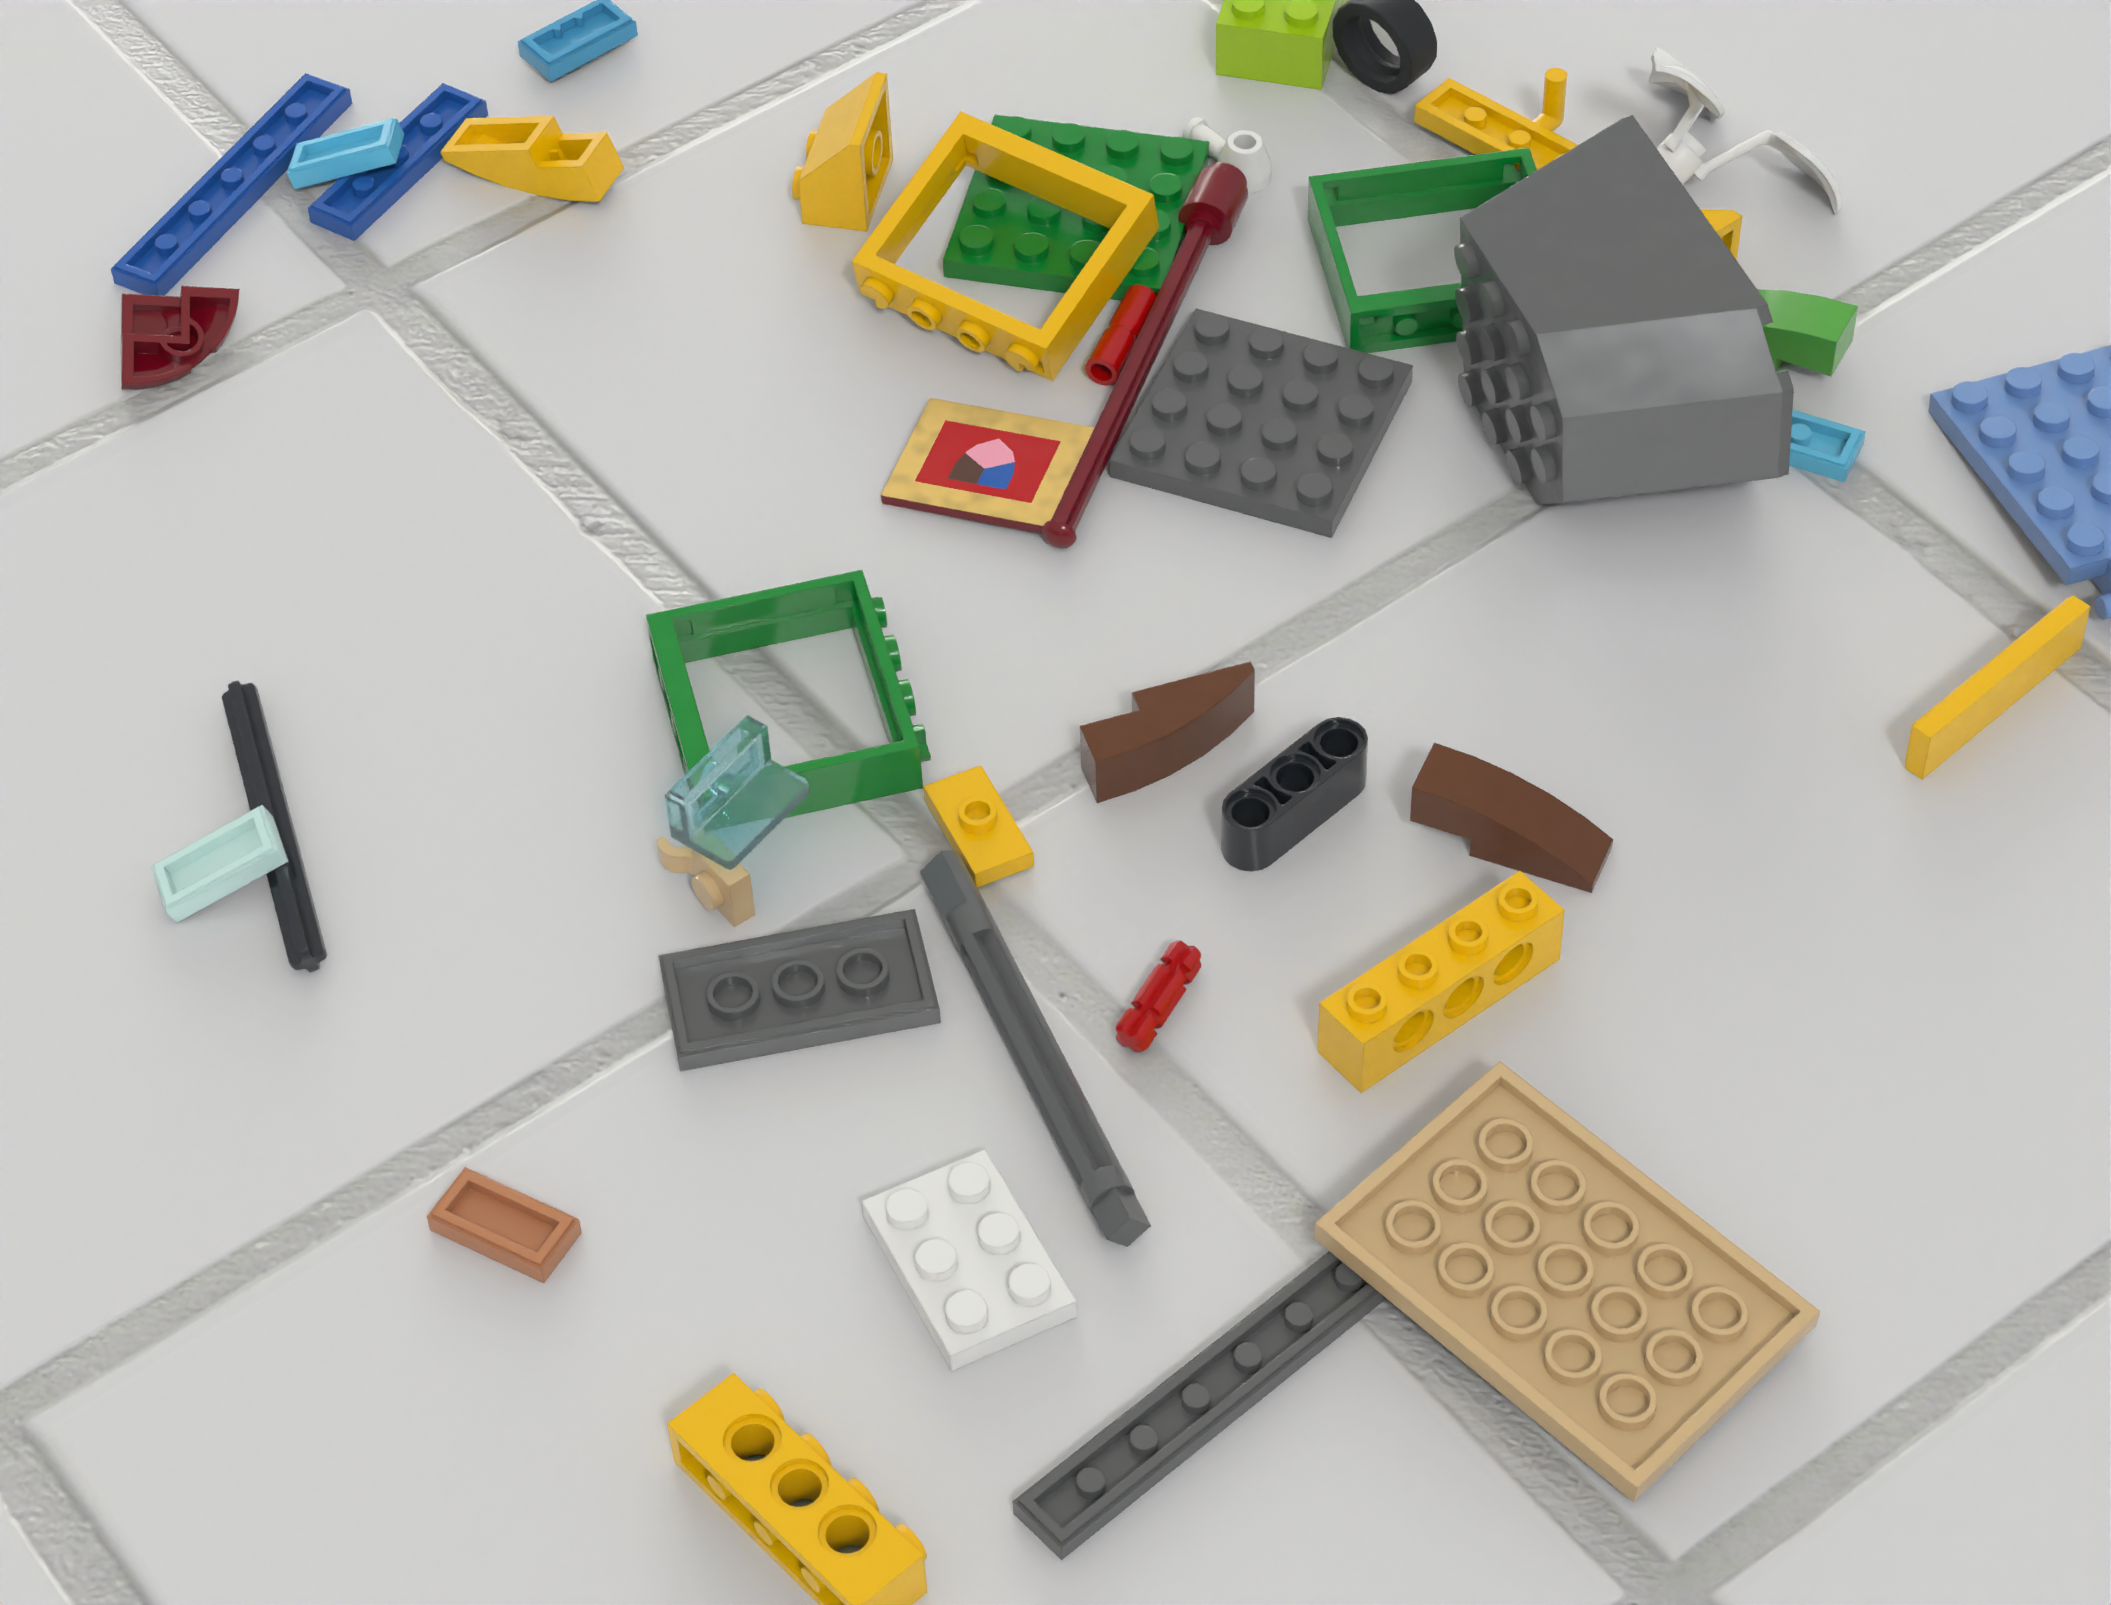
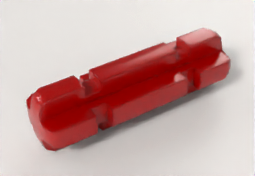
M1181 940L1175 941L1168 946L1160 958L1164 964H1158L1154 967L1132 1000L1131 1004L1135 1008H1128L1116 1024V1040L1122 1047H1129L1136 1053H1141L1148 1049L1158 1034L1154 1029H1159L1164 1025L1187 990L1183 985L1190 984L1201 968V952L1195 946H1188Z

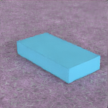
M391 118L297 143L287 171L288 178L295 190L395 164L404 137L403 130L397 118Z

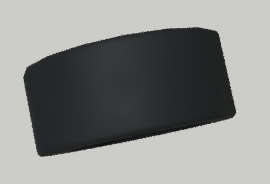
M1349 0L1338 9L1333 19V39L1339 56L1356 78L1377 92L1394 94L1407 88L1431 68L1437 57V38L1432 23L1415 0ZM1370 20L1376 22L1388 33L1397 48L1399 57L1392 54L1380 42Z

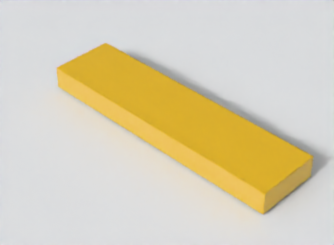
M2074 595L2070 598L2068 597L1912 724L1905 758V769L1923 780L2079 651L2082 646L2091 606Z

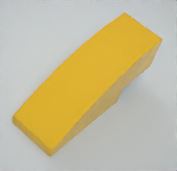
M554 116L466 118L440 152L446 162L478 177L526 193L568 201L600 202L624 169L607 132L562 133Z

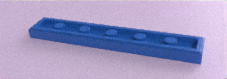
M305 73L111 268L114 284L143 295L165 296L288 170L297 143L319 138L353 104L350 89Z

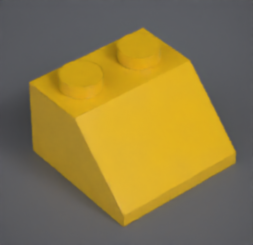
M874 73L826 108L818 131H810L806 146L804 167L797 166L792 183L793 199L800 200L802 224L868 231L893 162L887 73Z

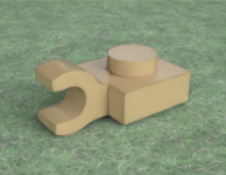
M691 820L684 823L686 841L689 843L685 847H674L663 836L656 840L659 860L664 868L674 873H691L695 875L691 878L692 887L706 909L709 911L717 909L733 927L738 926L755 915L750 873L713 835L706 838L705 832L699 824Z

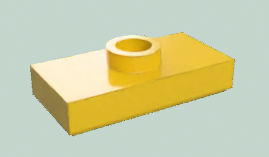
M981 765L923 786L924 801L952 849L961 855L977 888L1034 867V852Z

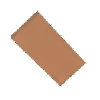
M466 1167L427 1215L430 1231L542 1283L546 1282L582 1233L579 1219Z

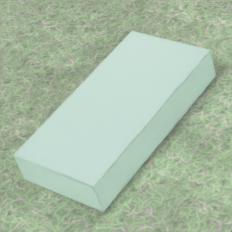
M260 805L151 867L165 911L178 923L287 863L288 859L273 816L263 805Z

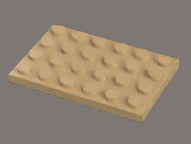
M1501 1061L1315 1223L1313 1238L1632 1502H1635L1815 1328L1820 1315V1310Z

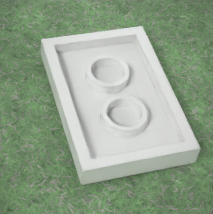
M986 1150L977 1152L862 1201L863 1217L951 1371L1078 1317L1075 1297Z

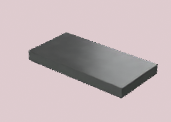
M915 909L658 955L680 1071L941 1023L940 1008Z

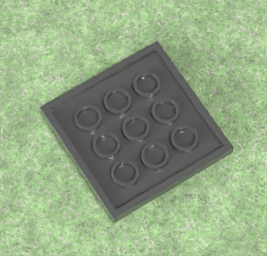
M1196 308L1109 460L1110 477L1332 538L1412 383L1413 365Z

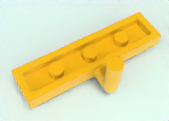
M1550 68L1545 72L1542 113L1532 121L1451 78L1446 79L1415 105V123L1475 155L1529 148L1538 170L1578 146L1574 142L1553 132L1564 120L1567 72L1561 68ZM1514 163L1516 170H1519L1520 163Z

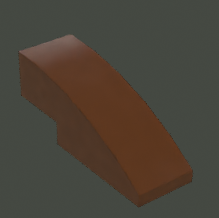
M1251 661L1132 692L1131 713L1081 725V768L1096 803L1137 791L1164 779L1203 757L1229 737L1254 713L1255 669Z
M1435 742L1412 786L1410 821L1471 839L1469 855L1471 857L1592 893L1612 849L1613 838L1585 816L1550 793L1482 759Z

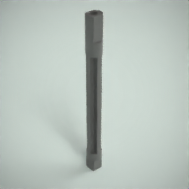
M953 850L941 851L920 871L921 878L1104 1236L1109 1241L1128 1247L1151 1227V1224L961 855Z

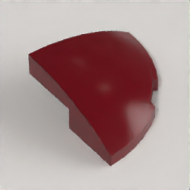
M181 286L180 297L122 293L121 389L150 388L178 380L190 374L191 369L202 362L210 353H216L224 343L234 323L238 307L239 289Z

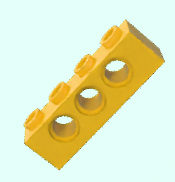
M1518 871L1319 1003L1318 1053L1360 1093L1364 1092L1560 960L1565 910L1525 874Z
M732 1373L667 1423L674 1462L819 1605H913L927 1593L924 1563L927 1554L918 1537L904 1524H898L894 1527L879 1513L878 1505L870 1491L856 1478H850L846 1481L831 1466L830 1458L825 1449L812 1435L805 1432L799 1436L784 1421V1415L780 1407L765 1390L758 1388L753 1392L735 1373ZM756 1454L766 1455L765 1458L757 1461L744 1460ZM808 1499L814 1501L803 1507L790 1506V1504L798 1500ZM848 1545L863 1547L854 1553L845 1554L837 1552L838 1549Z

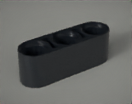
M1328 718L1318 723L1232 790L1223 800L1221 850L1224 859L1229 865L1239 870L1250 872L1262 870L1272 865L1356 798L1365 788L1368 752L1366 730L1358 722L1350 718Z

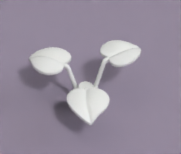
M1658 46L1656 47L1651 56L1652 72L1649 77V83L1658 84L1688 96L1690 104L1673 134L1670 133L1657 147V150L1682 185L1693 174L1702 181L1712 170L1760 145H1768L1780 151L1790 162L1823 188L1829 196L1834 215H1836L1841 209L1842 201L1839 188L1830 171L1811 151L1781 131L1775 134L1772 131L1766 130L1703 163L1700 158L1707 150L1688 131L1704 107L1718 119L1723 117L1725 110L1716 95L1700 77L1686 69L1671 54Z

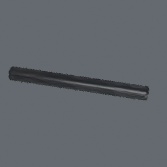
M239 680L233 681L228 684L229 690L222 695V701L250 811L263 805L274 818L288 859L287 863L267 873L288 961L295 970L307 969L309 972L320 969V962L326 959L327 952L257 687L253 683L241 684Z

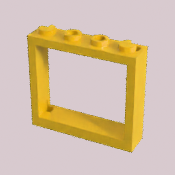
M960 111L851 262L860 294L875 300L876 307L881 309L890 307L908 315L917 325L926 330L933 331L938 329L956 337L965 347L972 351L981 353L985 350L1006 360L1010 366L1019 372L1026 369L1053 381L1159 229L1153 194ZM965 166L1110 228L1105 238L1041 329L895 264Z

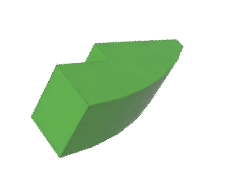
M1757 289L1767 302L1773 319L1772 323L1764 325L1762 328L1776 372L1781 363L1785 361L1832 377L1853 341L1858 306L1817 295L1786 290Z

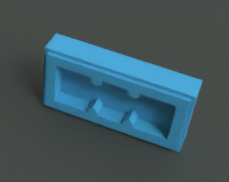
M595 0L517 42L520 57L552 82L638 36L636 21L611 0Z

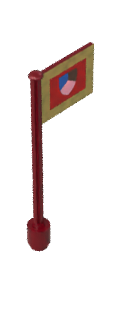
M1216 162L1200 171L1196 176L1178 216L1179 222L1185 223L1186 236L1095 428L930 398L880 495L882 504L1043 534L1044 539L1053 547L1062 549L1072 546L1077 538L1075 533L1077 526L1208 246L1222 244L1230 238L1247 202V180L1242 171L1229 163Z

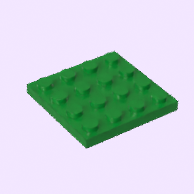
M995 114L992 125L1154 195L1159 229L1110 299L1121 301L1127 289L1136 284L1144 285L1158 295L1186 236L1185 223H1181L1178 220L1179 212L1196 176L1208 166L1210 142L1186 139L1184 137H1170L1129 130H1114L1074 123H1059ZM975 170L943 258L944 277L1066 293L1110 228Z

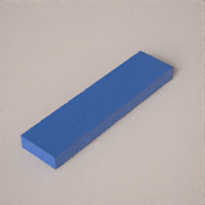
M442 83L399 123L404 137L397 162L339 178L308 207L310 222L355 241L443 158L440 153L466 118H486L488 116L486 100Z

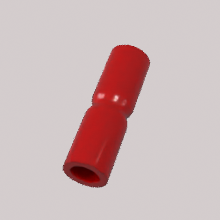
M1136 284L1127 289L1109 322V327L1103 332L1085 365L1086 374L1095 383L1109 386L1117 381L1157 297L1150 288Z

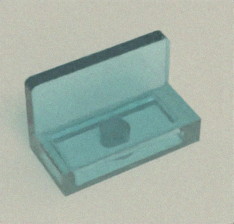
M747 715L665 794L671 837L728 870L734 869L810 793L809 782L807 779L771 760L767 725Z

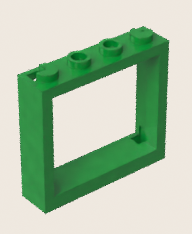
M1529 148L1309 176L1308 222L1347 348L1365 353H1374L1457 341V332L1463 331L1462 317L1456 303L1455 291L1461 288V282L1357 296L1336 227L1477 208L1537 171ZM1514 163H1520L1519 170H1516Z
M863 570L646 615L653 662L697 823L703 828L705 835L923 788L921 762L931 760L926 743L925 727L923 724L914 726L912 724L910 716L916 715V706L909 679L898 681L896 672L901 671L902 666L897 641L894 635H883L881 628L887 627L884 602L882 597L871 598ZM853 628L889 744L718 780L685 663Z

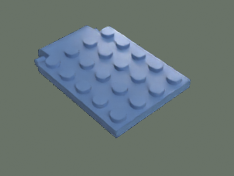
M2111 345L2083 353H2069L2057 360L2031 367L2013 368L2005 374L1975 382H1961L1953 388L1931 393L1929 414L2066 586L2091 579L2103 593V595L2095 597L2094 600L2095 611L2101 620L2111 618Z

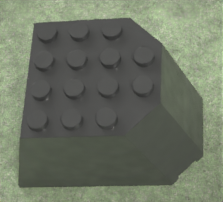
M1633 115L1618 120L1460 217V244L1454 247L1455 261L1461 274V288L1456 289L1455 298L1462 317L1463 331L1457 332L1456 335L1458 349L1464 365V372L1458 375L1459 390L1465 404L1468 407L1475 406L1482 416L1483 428L1489 442L1493 446L1499 444L1506 454L1510 474L1517 485L1525 484L1537 504L1569 503L1774 479L1789 474L1794 388L1789 371L1776 373L1762 326L1773 322L1769 306Z

